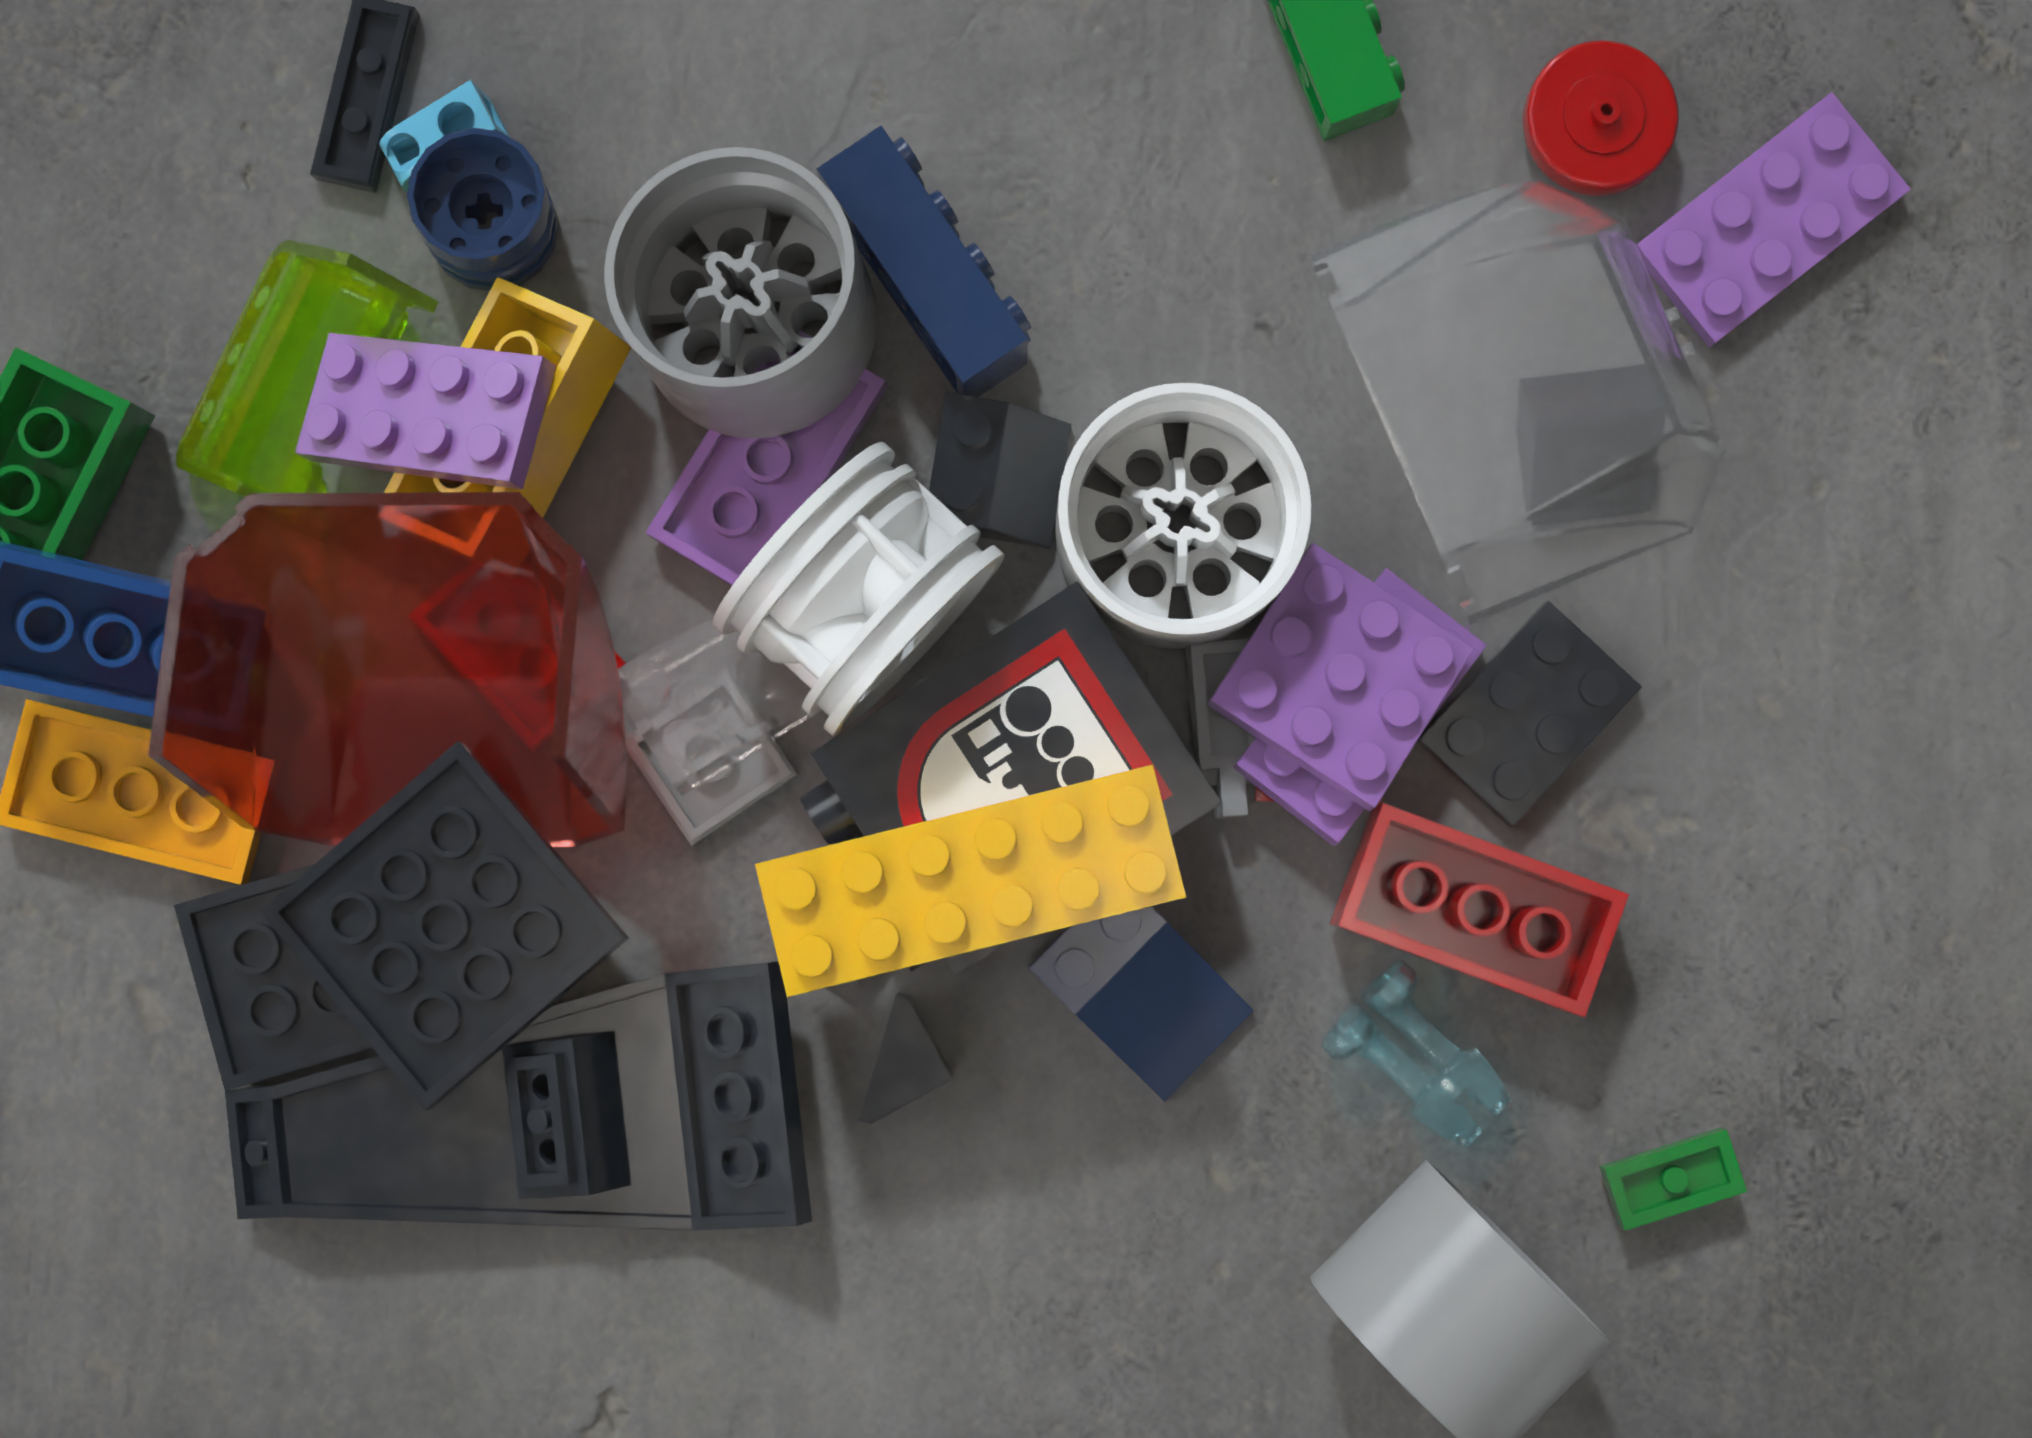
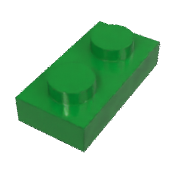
M1721 1127L1599 1166L1618 1226L1624 1231L1748 1192L1728 1131Z

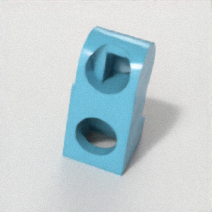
M469 80L386 132L379 144L403 191L408 192L411 170L425 149L446 134L470 128L500 131L509 137L510 135L490 97L474 82Z

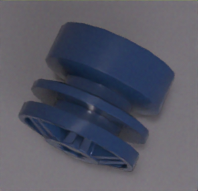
M470 128L452 132L427 147L411 170L407 199L412 220L432 256L446 275L468 288L490 291L497 277L520 286L542 270L555 249L558 221L553 201L545 185L540 168L522 144L500 131ZM487 213H497L498 217L492 219L491 228L481 229L480 225L486 223Z

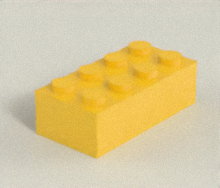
M497 277L461 347L544 356L556 365L523 490L394 472L378 505L414 525L514 574L624 364L631 347L594 318Z

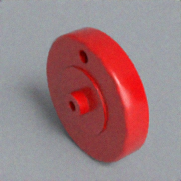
M1606 40L1589 41L1574 45L1556 55L1537 76L1524 104L1522 118L1524 139L1531 157L1537 166L1559 186L1575 193L1589 196L1614 195L1625 192L1642 183L1664 161L1676 138L1679 110L1677 97L1669 78L1651 57L1624 43Z

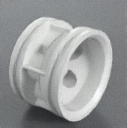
M884 442L875 443L856 455L832 475L793 513L744 569L723 598L713 618V625L724 635L731 634L737 630L741 633L737 641V647L745 655L760 650L771 662L784 663L808 685L811 690L806 696L802 708L809 715L816 714L820 710L828 714L829 717L824 724V729L834 738L860 720L918 663L981 592L1005 557V554L995 545L982 551L976 545L981 532L973 525L966 526L915 478L916 472L908 464L894 469L891 464L894 460L895 452Z

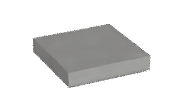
M724 670L621 740L691 846L696 845L798 775L728 670Z

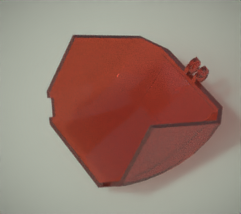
M520 492L249 493L234 506L238 513L198 548L195 549L190 544L174 557L148 756L242 828L322 845H337L457 741L466 743L552 847H577L625 830L627 780L625 723L619 673L602 601L583 557L569 543L567 544Z

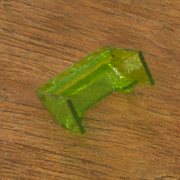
M292 240L283 241L267 259L181 437L176 452L177 467L328 536L333 524L311 514L320 506L326 493L327 484L323 479L322 466L295 453L328 334L337 333L397 340L403 333L408 321L407 307L434 313L439 301L351 253Z

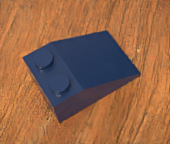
M1152 906L1066 927L1028 966L1164 1102L1254 1011Z

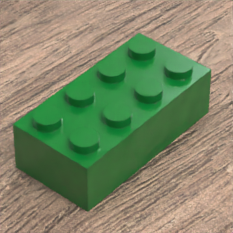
M15 347L0 376V541L83 560L156 415Z

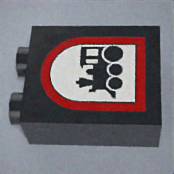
M1078 582L1070 585L812 752L811 755L827 780L800 797L805 810L828 845L1149 765L1154 767L1171 835L1222 803ZM1005 943L943 959L953 975L956 976ZM925 963L910 966L908 968L911 972H913Z

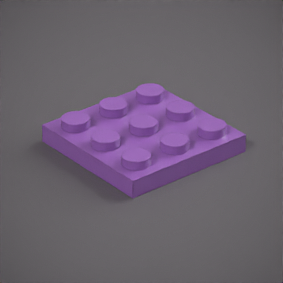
M1312 542L1302 556L1288 583L1274 599L1207 705L1366 810L1371 811L1380 801L1475 648Z

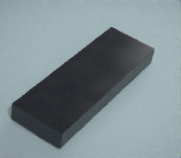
M352 0L310 175L315 180L372 193L377 192L385 154L379 143L381 138L393 126L420 15L415 7L385 0Z

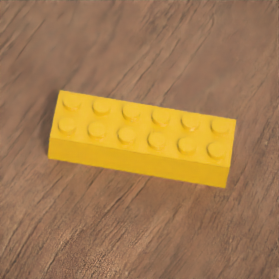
M1153 765L755 864L787 997L1186 898Z

